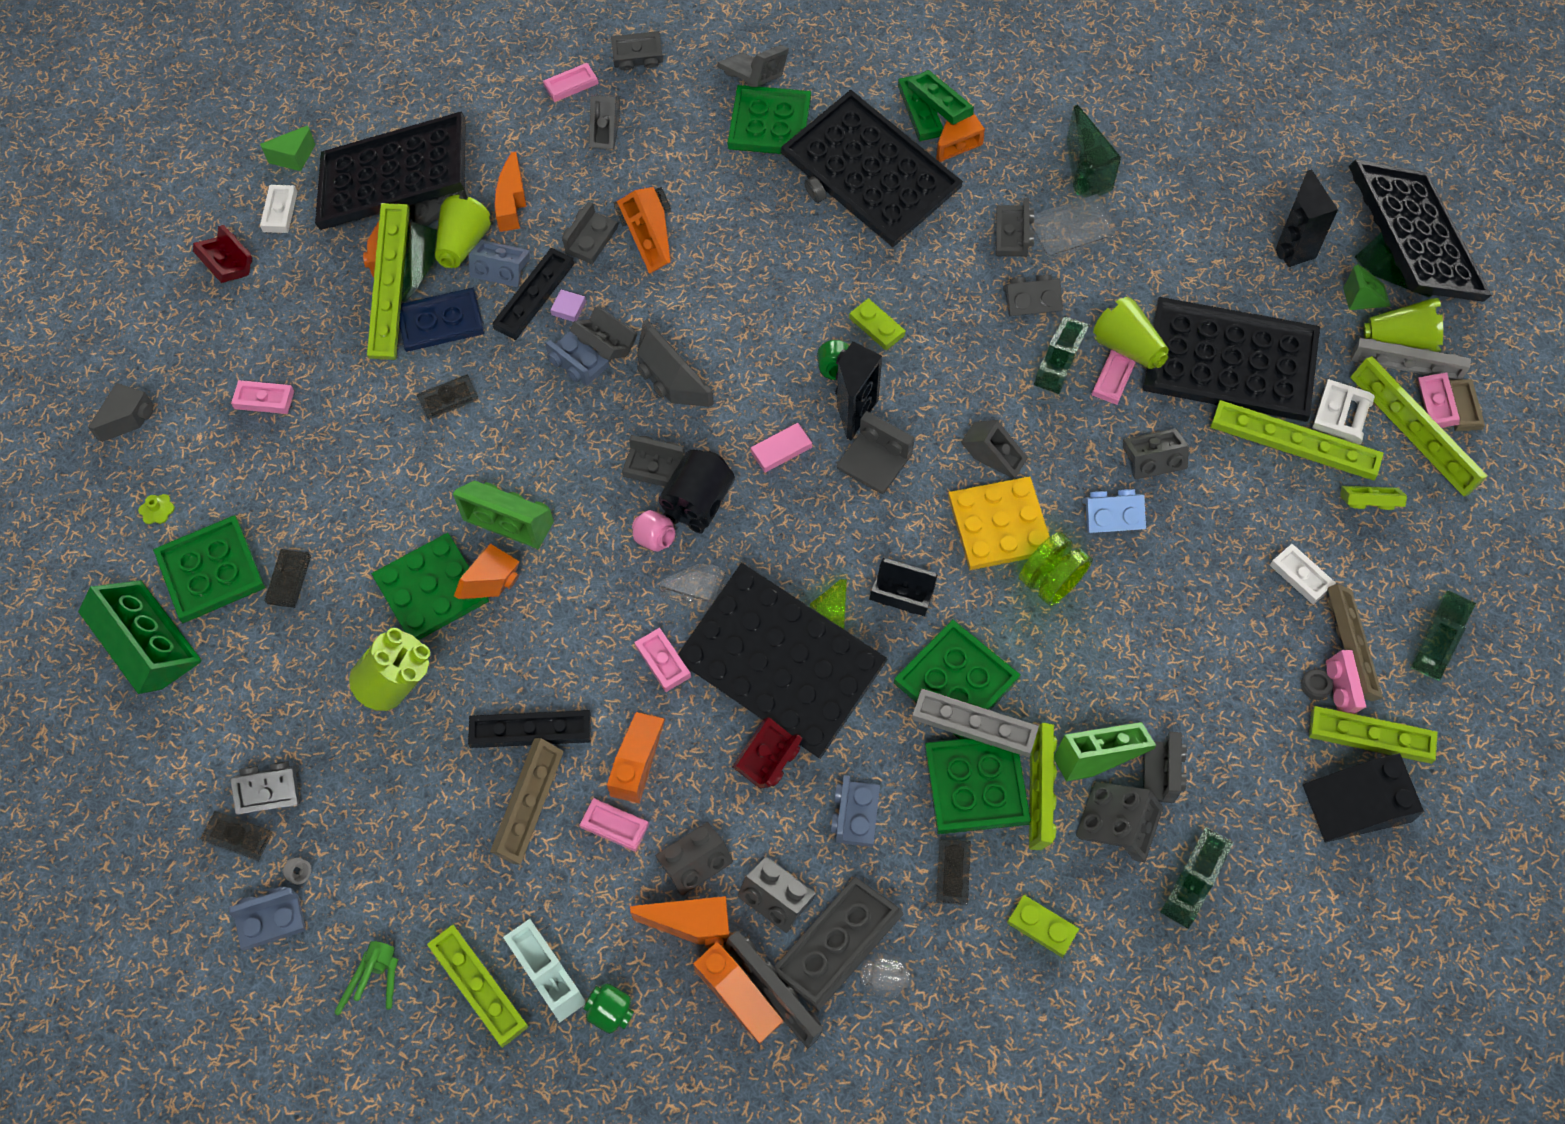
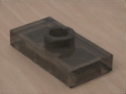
M468 374L416 394L427 420L479 400Z
M280 549L264 599L267 604L291 608L296 607L311 559L308 552Z
M214 811L200 839L208 844L259 862L273 833L266 828Z

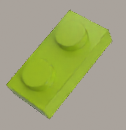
M869 298L849 313V319L886 351L905 336L906 330Z
M1341 486L1340 496L1351 508L1365 509L1369 505L1377 506L1384 510H1394L1395 506L1406 507L1407 495L1399 488Z
M1023 895L1007 922L1013 928L1062 958L1079 931L1078 927L1026 895Z

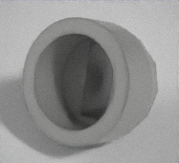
M291 858L286 861L287 863L282 871L283 876L289 882L300 885L308 880L311 874V865L308 861L302 858ZM295 867L300 868L298 874L293 872Z

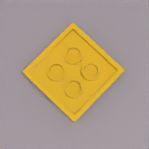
M1030 476L948 493V499L969 570L1053 554L1054 548Z

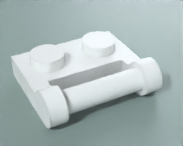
M1328 379L1312 429L1360 445L1364 436L1362 430L1369 407L1373 405L1375 396L1368 391ZM1352 400L1358 406L1352 426L1349 427L1344 425Z

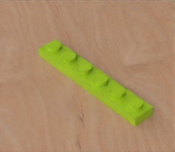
M381 203L367 348L369 359L396 360L410 210L407 204Z
M1373 356L1366 358L1351 375L1350 378L1362 390L1368 391L1375 396L1374 403L1463 497L1471 494L1488 477Z
M1222 400L1218 403L1210 427L1373 481L1378 476L1384 454L1383 452Z

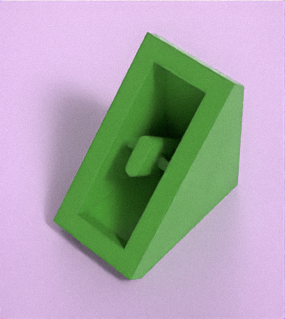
M307 125L260 145L268 163L301 171L316 144Z
M1359 264L1354 266L1343 287L1349 310L1391 306L1384 283Z

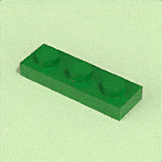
M930 70L908 80V88L952 125L974 115V106Z
M917 75L899 78L898 88L918 140L924 141L940 137L943 126L937 111L908 88V80Z

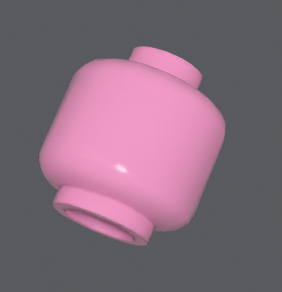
M648 510L635 518L632 524L634 541L651 551L659 552L669 547L674 541L675 529L673 521L656 511Z

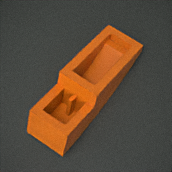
M511 152L500 173L496 187L495 214L500 232L520 229L517 208L527 207L517 152Z

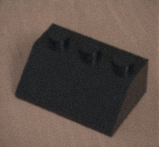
M1312 169L1308 170L1305 174L1276 246L1278 257L1284 260L1288 267L1317 258L1338 211V208Z
M853 341L847 350L843 349L836 360L838 365V372L836 374L838 386L835 391L837 395V408L846 438L852 440L860 429V421L865 412L871 413L879 401L882 355Z

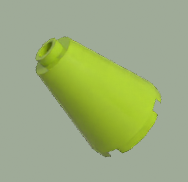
M453 195L447 197L440 206L435 258L445 268H457L490 229L489 211L474 198L468 197L465 200L460 199V195Z
M1130 297L1118 299L1115 301L1118 305L1114 309L1107 308L1102 313L1093 329V333L1096 335L1094 339L1099 344L1149 369L1159 368L1165 364L1168 359L1169 349L1135 300Z
M1439 298L1427 299L1369 317V322L1364 323L1363 326L1364 339H1374L1390 344H1401L1407 347L1441 352V348L1438 345H1443V315L1436 313V307H1441Z

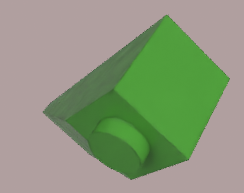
M1142 722L1064 735L1054 754V761L1067 782L1094 777L1154 750L1156 744Z

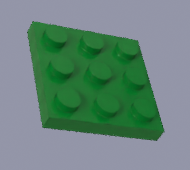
M737 85L727 142L728 149L781 154V147L808 124L811 91Z
M235 515L153 549L176 613L182 624L266 588L239 520Z
M448 532L371 573L404 632L413 635L417 640L428 636L489 602L488 597L469 599L454 597L459 580L469 569V566Z
M952 619L894 678V684L916 703L921 689H925L991 710L1020 680L1021 675ZM953 733L959 739L965 738L964 736Z
M970 738L925 743L924 748L937 834L1030 825L1031 818L1019 754Z

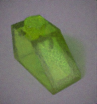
M840 579L810 603L812 609L843 629L847 579Z

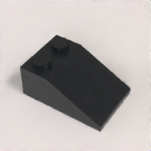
M1400 753L1372 759L1303 784L1325 843L1412 823L1424 812Z

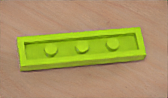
M1314 706L1311 710L1309 738L1387 755L1400 753L1402 758L1430 764L1436 760L1437 731Z
M1041 723L1039 725L1030 754L1029 813L1031 822L1029 825V849L1043 850L1051 845L1057 831L1056 825L1053 823V811L1057 803L1056 795L1053 794L1054 781L1057 774V768L1054 764L1057 738L1054 736V724Z
M453 924L427 944L502 1048L529 1028Z

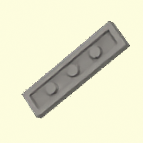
M1359 338L1351 357V361L1363 363L1366 358L1373 356L1382 367L1423 375L1447 372L1450 380L1463 379L1470 369L1471 358L1460 357L1456 354L1433 352L1429 349H1417L1401 344H1390Z
M921 689L912 715V720L1026 757H1030L1039 728L1037 725L925 689Z

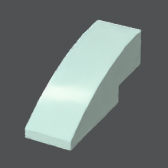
M528 919L503 937L559 1023L585 1005L586 1001L531 919Z

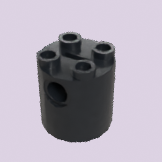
M687 451L659 497V504L665 511L663 515L669 517L673 524L681 522L688 525L692 531L702 534L705 528L709 527L735 480L733 471L728 467L724 459L711 451Z

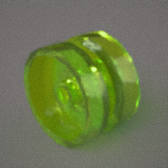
M1061 531L1050 536L1037 548L1023 566L1018 578L1031 590L1040 587L1038 596L1050 607L1059 603L1076 587L1087 573L1093 561L1092 557L1081 548L1072 551V540Z

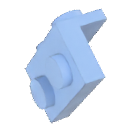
M1135 489L1118 490V495L1107 496V491L1090 492V497L1082 498V503L1086 504L1088 533L1146 529L1144 495L1135 494Z

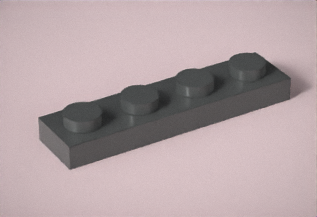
M736 931L728 937L724 949L742 968L807 1049L810 1048L819 1039L823 1031L820 1020L812 1011H807L803 1007L794 989L790 986H785L778 978V973L774 966L768 961L765 962L759 956L754 943L749 938L743 937L739 931Z

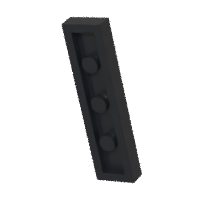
M550 248L493 321L494 330L517 340L573 267V258Z
M590 710L469 716L468 745L470 748L532 745L535 738H542L551 744L591 742Z

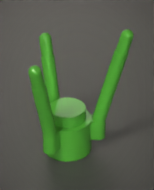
M370 942L367 952H364L359 967L335 1009L336 1015L341 1014L358 982L359 984L353 998L355 1001L360 1000L371 973L383 974L385 969H388L386 1009L392 1008L395 969L398 963V959L392 957L395 950L394 947L382 942Z

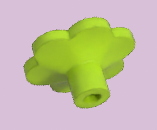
M166 494L159 496L150 495L145 499V503L139 507L138 511L143 516V521L146 524H153L155 522L162 524L168 520V515L174 512L175 506L170 502V497Z

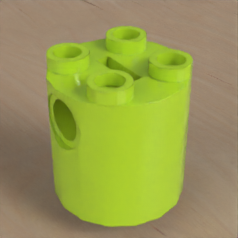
M390 628L387 632L380 634L351 669L349 683L355 698L365 707L375 711H388L396 708L427 673L429 666L428 658L430 656L429 648L413 635L403 632L398 628Z

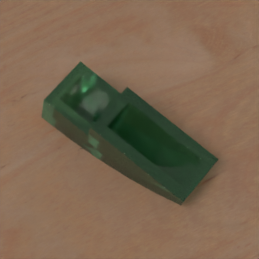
M1067 316L1063 317L1038 369L1034 382L1035 386L1060 394L1089 329V324Z
M1449 590L1444 592L1432 615L1410 668L1440 681L1466 629L1465 625L1476 603Z
M1205 827L1160 913L1189 929L1213 887L1234 842Z

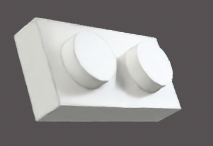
M269 185L260 223L263 232H289L298 193L294 185Z
M1293 544L1273 559L1270 564L1278 574L1313 605L1328 593V587L1336 584L1335 581Z

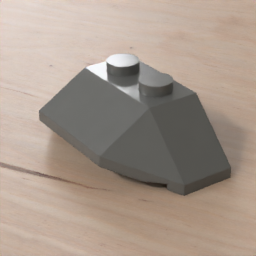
M648 319L643 321L637 351L639 363L637 369L640 375L645 380L649 378L654 383L653 387L656 393L661 398L665 396L673 404L712 406L714 404L713 390L698 376Z

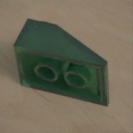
M1075 105L1067 136V146L1074 190L1088 202L1113 190L1121 156L1081 107Z

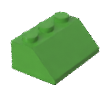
M474 480L457 488L453 493L463 521L538 550L554 522L551 510L545 504L537 501L534 503L530 502L515 492L506 493L488 482L483 484Z

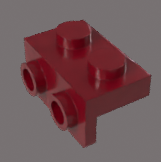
M225 225L218 226L216 238L193 243V252L221 283L249 275L252 263L251 253L248 249H245Z
M764 718L732 768L760 789L774 787L784 775L782 769L786 763L791 762L799 753L800 747L798 745L803 738L799 734L791 735L771 718Z

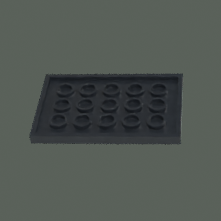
M849 90L781 147L782 155L808 177H816L827 193L891 247L897 245L962 187L963 183L960 178L852 90Z
M462 111L321 151L315 224L319 230L380 214L381 203L407 204L409 206L465 190L466 118Z
M1357 159L1348 166L1353 175V181L1358 185L1363 195V201L1369 207L1373 215V221L1384 236V243L1390 248L1395 258V265L1401 270L1405 278V285L1411 292L1481 302L1486 301L1492 296L1427 172Z
M1158 297L1153 327L1169 349L1168 359L1159 368L1149 369L1146 367L1142 391L1218 405L1219 401L1222 400L1262 414L1308 422L1311 414L1320 326Z
M742 562L678 653L689 670L762 720L767 717L771 718L791 735L799 734L803 738L799 745L819 759L824 755L888 660L887 657Z

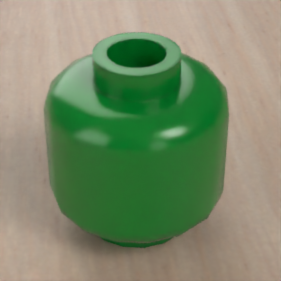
M830 340L819 347L817 352L818 367L820 373L825 378L836 380L838 372L836 360L843 349H848L849 345L846 342Z
M608 983L602 985L601 988L595 986L583 1007L587 1011L586 1020L609 1034L615 1032L618 1027L625 1029L634 1011L629 1009L631 1005L630 996Z

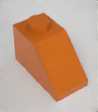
M975 114L954 125L946 121L938 141L936 160L941 162L983 145L985 128Z
M489 544L460 578L454 597L458 599L499 597L505 588L511 589L517 581L519 574L516 573L520 561L494 545Z

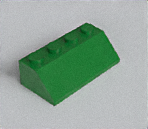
M142 580L90 586L78 613L138 694L162 690L201 663V658Z

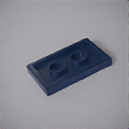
M474 287L401 304L399 325L406 352L485 334Z

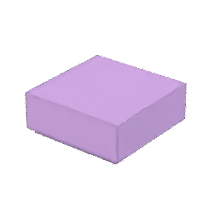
M560 290L550 310L551 315L572 322L577 321L586 303L585 296Z

